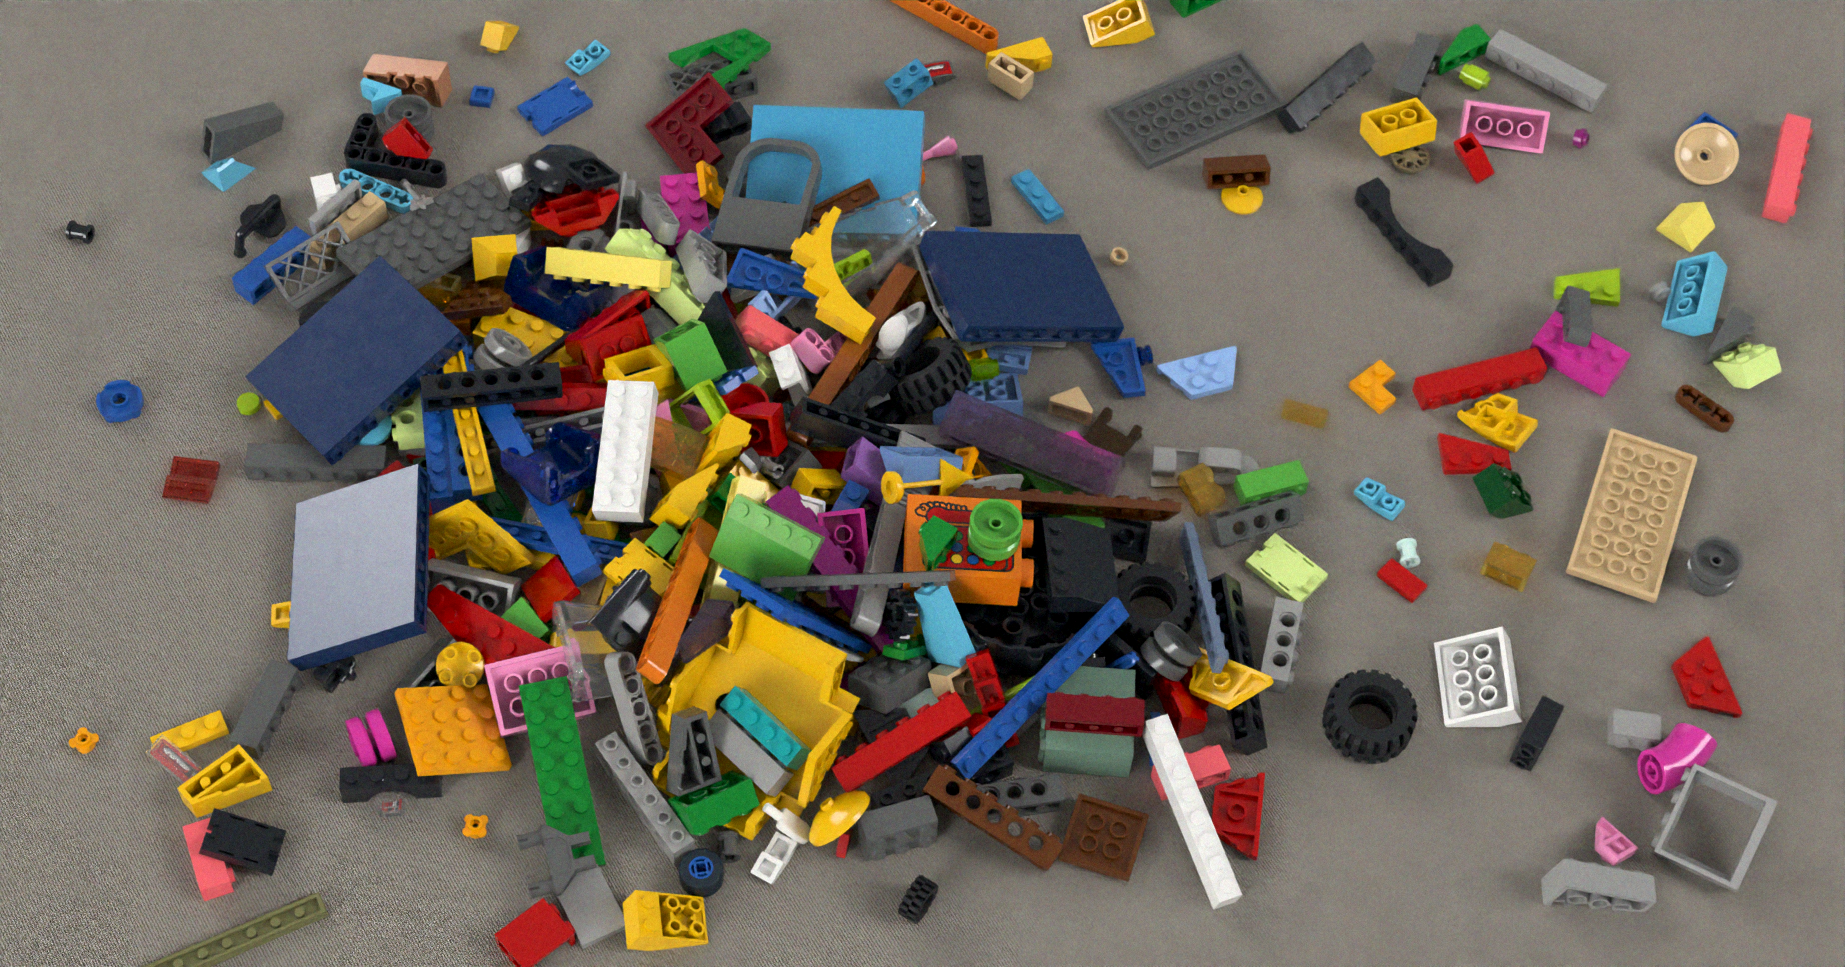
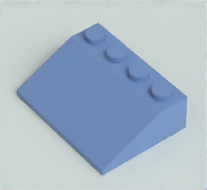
M1017 373L972 374L969 385L965 386V390L959 393L957 398L953 401L950 400L945 406H940L931 412L933 425H966V430L975 427L989 429L991 420H995L996 423L1009 424L1014 422L1017 426H1023V399Z

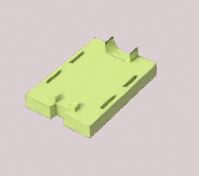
M1276 533L1263 544V551L1256 550L1245 562L1247 568L1284 597L1302 603L1328 577V573Z

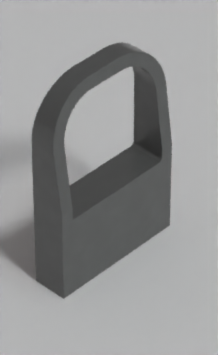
M777 138L759 139L745 146L735 160L711 239L712 243L726 251V253L738 254L740 248L763 256L772 254L774 257L782 255L786 261H793L790 259L793 252L791 245L797 237L801 238L805 232H808L822 179V165L815 149L804 142ZM769 151L799 154L809 159L812 167L801 203L797 205L740 198V190L750 161L757 155Z

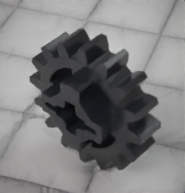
M894 589V591H889L890 596H887L882 616L884 617L882 626L886 627L885 634H889L890 640H909L910 634H914L913 627L917 626L915 617H918V613H915L917 604L913 603L915 597L910 596L911 591Z

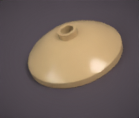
M1700 123L1688 128L1680 136L1675 146L1674 157L1677 168L1689 181L1699 185H1713L1725 180L1734 171L1739 158V149L1735 138L1727 129L1714 123ZM1702 153L1706 154L1707 160L1701 159L1700 155Z

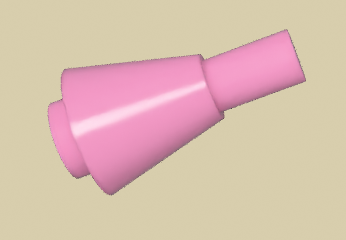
M947 135L931 147L930 150L923 152V161L932 157L956 155L955 150L958 147L955 139H950Z

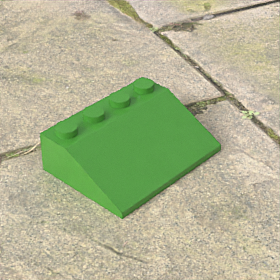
M739 493L736 494L724 518L709 557L761 585V578L807 575L825 537L758 501ZM784 587V591L775 593L793 601L798 591H792V587Z

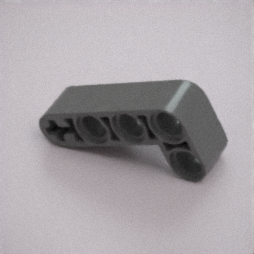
M1568 285L1555 309L1562 314L1563 341L1586 348L1592 335L1590 292Z

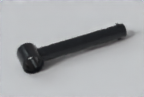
M934 311L926 313L927 316L891 358L877 361L895 378L902 377L905 374V361L931 330L938 326L940 319Z

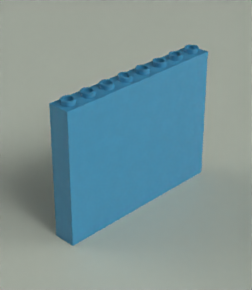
M753 105L750 143L764 138L794 140L810 145L818 153L822 165V179L815 205L870 178L876 188L880 199L839 219L833 229L831 238L837 241H846L847 238H851L860 242L876 239L882 243L898 240L904 244L917 241L926 120L924 111ZM776 151L757 155L748 164L746 198L773 202L786 201L789 204L799 205L811 171V161L799 154Z

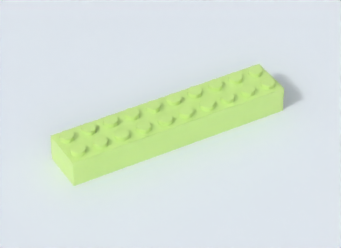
M619 228L604 249L611 254L672 261L670 288H661V292L648 291V286L642 287L649 292L679 325L691 319L698 320L706 304L699 302L695 295H693L686 275L680 268L681 265L675 259L670 258L665 253V248L655 243L651 239V234L646 230ZM747 344L758 365L757 370L759 374L743 383L756 385L764 390L768 397L773 396L779 389L780 383L772 360L767 355Z

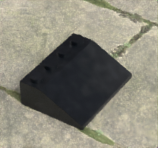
M1066 517L1042 518L1040 542L1049 613L1098 612L1112 597L1119 598L1110 530Z

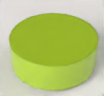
M243 393L237 399L238 410L244 415H253L261 407L259 397L255 393Z

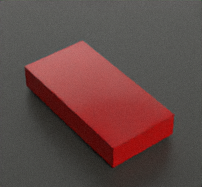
M1393 558L1376 575L1412 604L1428 587L1426 583Z

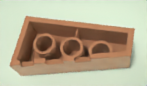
M373 54L363 70L365 78L401 89L402 95L421 96L429 101L430 105L440 108L443 107L452 91L448 62Z

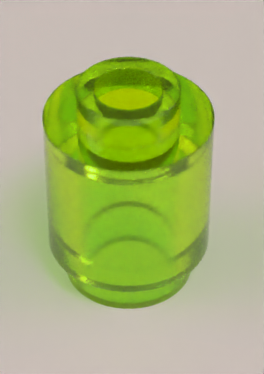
M988 357L969 360L972 368V382L991 380L999 376L1000 370L997 359Z

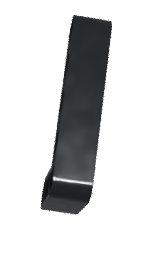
M363 113L357 118L344 149L347 169H354L368 176L399 182L402 179H407L410 184L431 188H442L447 184L446 167L442 161L430 158L420 159L399 156L393 151L373 148L379 135L376 117L371 113Z

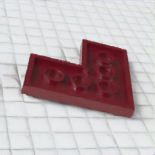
M708 72L650 120L645 127L684 174L697 173L696 164L701 160L714 166L725 157L702 129L730 107L734 101Z

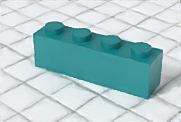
M734 686L720 705L786 767L798 770L807 760L812 750L751 693L743 688Z

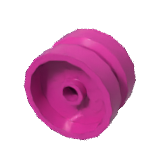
M378 708L365 713L367 729H365L361 719L357 716L345 720L351 747L355 756L358 757L361 766H376L377 759L374 750H377L380 759L384 762L397 758L390 734Z

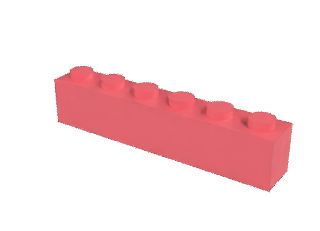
M1790 113L1786 114L1780 128L1761 217L1786 224L1789 217L1794 216L1797 204H1794V201H1797L1800 194V189L1797 186H1800L1804 175L1800 172L1804 170L1807 161L1804 155H1807L1810 146L1807 140H1810L1813 129L1810 128L1812 119Z

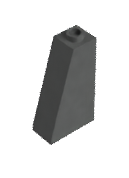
M272 101L204 119L201 143L202 154L212 165L218 160L225 159L281 131L282 121L284 120L282 110L278 109Z

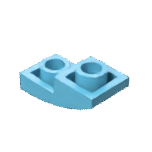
M595 39L584 51L578 49L565 64L581 76L600 65L611 55V52Z
M1368 477L1354 490V495L1364 504L1391 521L1405 507L1404 500L1387 493L1385 485Z

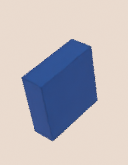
M474 85L469 99L470 106L490 108L495 93L494 88Z

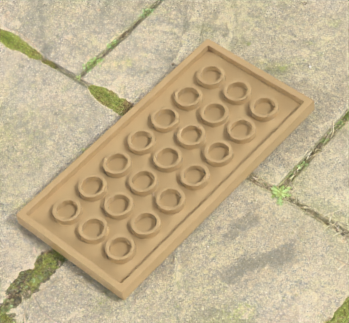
M1611 428L1565 573L1655 603L1698 456Z

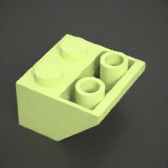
M1742 343L1737 346V349L1724 352L1720 358L1713 361L1714 366L1737 388L1750 389L1782 372L1775 347H1768L1764 344Z

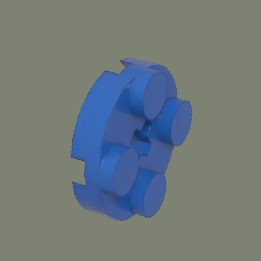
M116 380L104 386L105 389L96 396V405L99 413L109 423L124 422L139 417L144 404L140 388L137 385H132L127 380ZM119 398L123 399V403L116 404Z

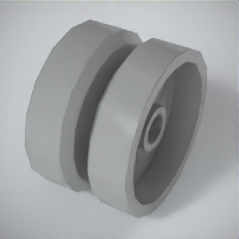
M492 328L484 338L485 344H481L473 354L475 362L483 370L516 367L532 358L531 351L520 339L499 328Z

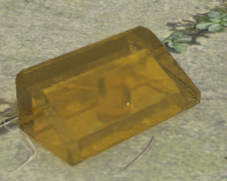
M1286 398L1281 418L1324 429L1329 410Z

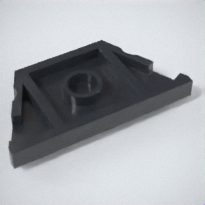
M713 292L698 321L705 323L727 370H737L754 365L757 368L758 365L721 292Z
M895 708L887 714L873 709H855L853 713L869 744L877 740L875 736L886 729L890 732L897 728L896 723L907 716L911 719L906 708ZM927 747L885 771L892 786L910 779L928 753Z

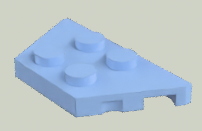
M1235 345L1157 365L1156 371L1159 375L1163 373L1171 380L1170 384L1180 389L1190 400L1232 390L1237 347Z

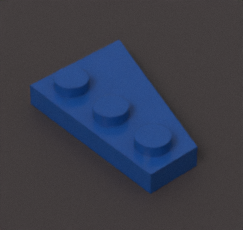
M1134 337L1118 339L1117 342H1091V349L1123 398L1145 396V386Z

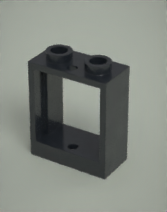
M1543 695L1519 738L1509 761L1518 768L1531 772L1565 706Z

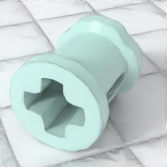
M1405 538L1398 541L1396 546L1401 554L1400 564L1405 568L1418 566L1421 561L1416 553L1417 541L1413 538Z

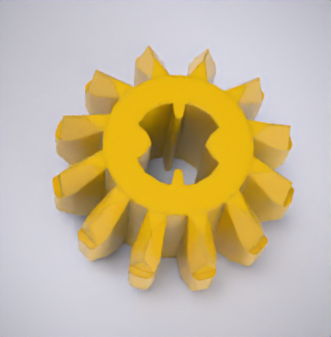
M646 677L642 678L648 702L658 709L662 703L665 704L671 694V688L665 684L663 687L657 688L655 683Z

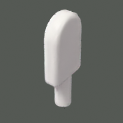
M770 803L764 805L762 810L777 821V829L799 844H805L809 841L810 827L805 821L787 808L778 810Z

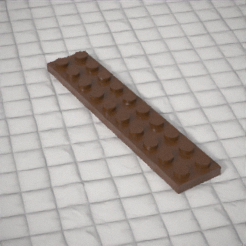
M963 484L949 495L953 497L1021 500V512L1036 513L1040 510L1048 512L1050 515L1166 522L1182 511L1181 502H1173L1171 498L1154 501L1151 500V497L1130 499L1127 495H1119L1115 498L1108 497L1107 494L1085 496L1083 492H1074L1068 495L1063 494V491L1057 490L1041 493L1039 489H1029L1025 492L1019 491L1015 487L996 490L995 486L974 488L971 484Z

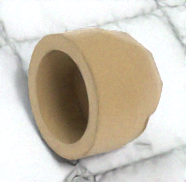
M1121 247L1114 248L1110 254V261L1116 266H1122L1128 259L1127 251Z

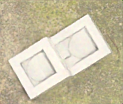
M776 831L765 852H761L750 873L773 885L799 844Z

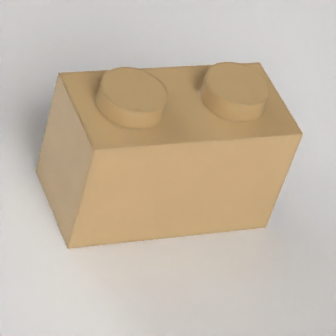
M1000 52L989 63L987 80L1018 100H1021L1032 89L1034 72L1011 57Z

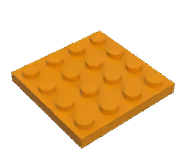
M487 684L475 685L472 688H466L464 685L397 688L394 694L418 776L509 771L512 764L504 738L500 736Z

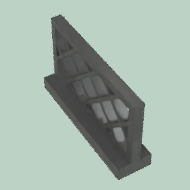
M722 58L664 72V77L676 100L692 86L685 83L687 80L694 81L695 84L708 72L710 74L715 73L716 71L712 70L713 68H724L733 62ZM750 67L746 72L741 71L738 73L737 79L734 82H728L724 85V90L732 100L758 94L757 76L755 73H752ZM695 72L702 73L700 76L692 75ZM681 77L682 79L680 81H676L671 78Z
M336 221L263 266L287 303L285 305L290 312L296 311L354 275L337 255L336 258L324 256L326 244L337 246V249L344 246L342 244L343 241L345 244L351 242L339 221ZM334 228L340 234L339 243L327 241L329 231ZM318 241L323 243L321 254L309 252L311 242ZM299 252L304 254L302 266L291 263L293 253ZM308 255L319 258L317 269L306 267ZM323 259L334 261L333 271L330 273L321 271ZM277 263L286 265L284 277L277 276L271 267ZM290 266L301 269L299 281L288 278ZM305 270L316 273L315 282L312 284L303 282ZM287 281L298 284L296 294L289 297L285 290Z

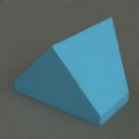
M232 157L216 161L201 173L221 191L225 192L256 168L237 162Z

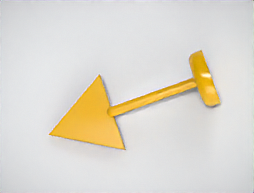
M940 459V479L903 483L900 474L896 471H887L881 479V491L887 503L895 504L902 500L904 489L939 485V496H949L950 493L965 481L974 478Z

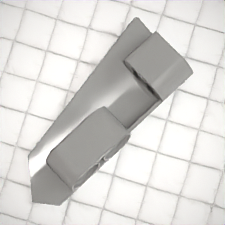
M627 171L621 174L618 183L617 193L619 194V199L616 204L614 235L619 228L634 229L632 222L627 220V214L636 211L637 186L635 180H626Z
M1153 446L1151 487L1234 485L1237 475L1259 470L1260 467L1251 456H1242V452L1237 449L1203 447L1199 450Z

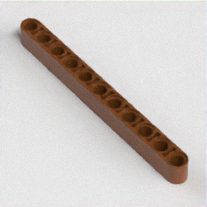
M900 262L896 264L866 309V311L876 317L871 330L861 345L849 337L847 338L809 395V399L831 405L850 385L876 346L881 327L888 319L897 314L916 285L920 274L919 270ZM790 426L788 427L787 439L808 448L815 439L791 431Z

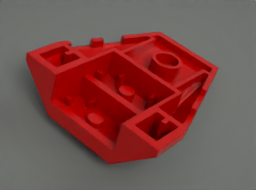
M574 183L564 186L561 194L550 192L534 207V210L531 211V216L536 222L559 235L571 237L577 235L578 231L585 229L586 231L598 229L599 225L604 224L618 201L619 194L612 188L604 190V187L585 191Z

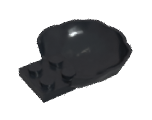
M548 144L541 150L529 155L524 162L525 174L538 187L557 194L562 193L565 182L568 179H571L581 189L590 191L595 188L618 183L620 174L598 159L593 152L573 144Z

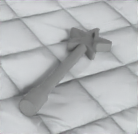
M407 179L400 181L403 189L407 190L414 198L410 200L411 211L419 208L426 209V205L434 203L433 197H426L425 194L419 197Z

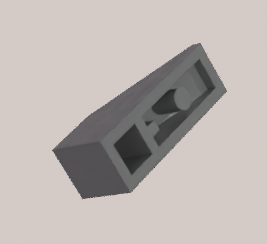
M1731 307L1702 364L1706 366L1720 358L1722 353L1738 348L1737 346L1742 344L1746 337L1750 339L1756 327L1752 326L1756 317Z

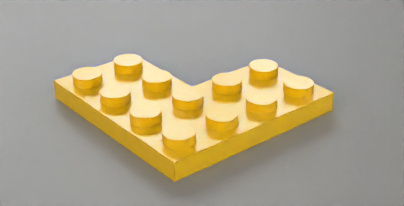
M469 499L429 516V547L435 549L438 560L469 548L494 570L504 575L533 562L535 556L525 546L521 545L509 532L500 527Z

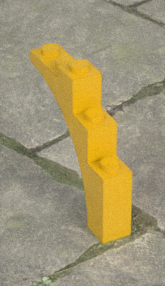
M834 206L829 213L826 211L819 222L821 223L819 228L815 226L811 234L805 232L801 238L797 237L791 245L793 252L790 259L807 268L803 275L805 282L802 288L819 297L815 305L818 309L815 318L861 345L871 330L876 317L863 309L849 295L834 268L831 254V237L842 211Z

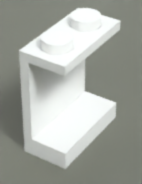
M787 344L769 352L780 386L782 390L788 388L795 407L802 396L809 397L813 387L805 367L791 345Z

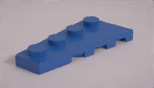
M740 248L727 277V287L758 292L765 290L773 294L810 299L817 298V296L802 288L805 282L803 278L805 270Z

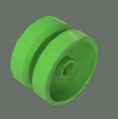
M988 499L976 505L970 515L968 528V544L971 550L980 558L989 561H1001L1011 557L1018 549L1023 527V518L1019 509L1011 502L1003 499Z

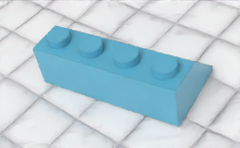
M1715 251L1677 261L1670 287L1671 293L1668 295L1661 324L1663 328L1693 337L1713 332L1728 268Z

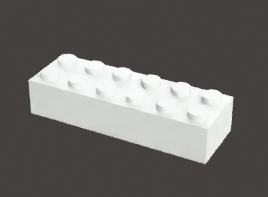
M608 380L592 512L597 521L644 522L659 394L654 382Z

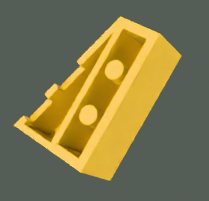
M239 744L177 788L183 803L196 818L212 813L214 808L220 810L272 791L267 775Z

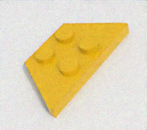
M1200 648L1202 656L1193 666V678L1190 681L1189 690L1194 696L1230 710L1268 688L1274 681L1272 676L1228 659L1227 664H1224L1221 673H1212L1207 651Z

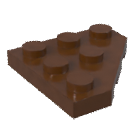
M474 279L466 283L462 291L449 303L443 315L448 320L501 315L508 311L513 302L510 295L490 281L475 282Z

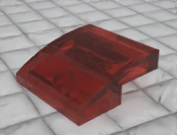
M174 456L170 475L166 476L162 498L209 504L221 464L218 461Z

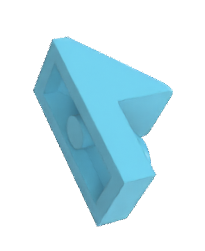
M365 77L360 82L362 97L371 100L373 114L385 112V107L389 101L402 96L401 89Z

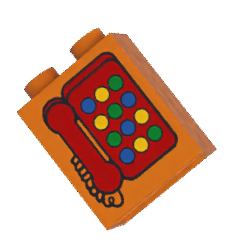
M908 494L904 522L903 572L926 571L919 547L920 534L918 532L921 525L925 521L928 522L935 515L958 528L955 545L935 569L955 570L956 580L949 581L948 585L954 602L1017 606L1020 587L1032 588L1034 560L1022 559V548H1032L1033 520L1023 519L1020 544L1017 551L1011 557L1001 561H989L976 555L968 544L970 515L976 505L988 500V498ZM1003 499L1011 502L1021 513V500ZM903 583V589L911 591L910 596H914V592L921 588L910 587V583Z

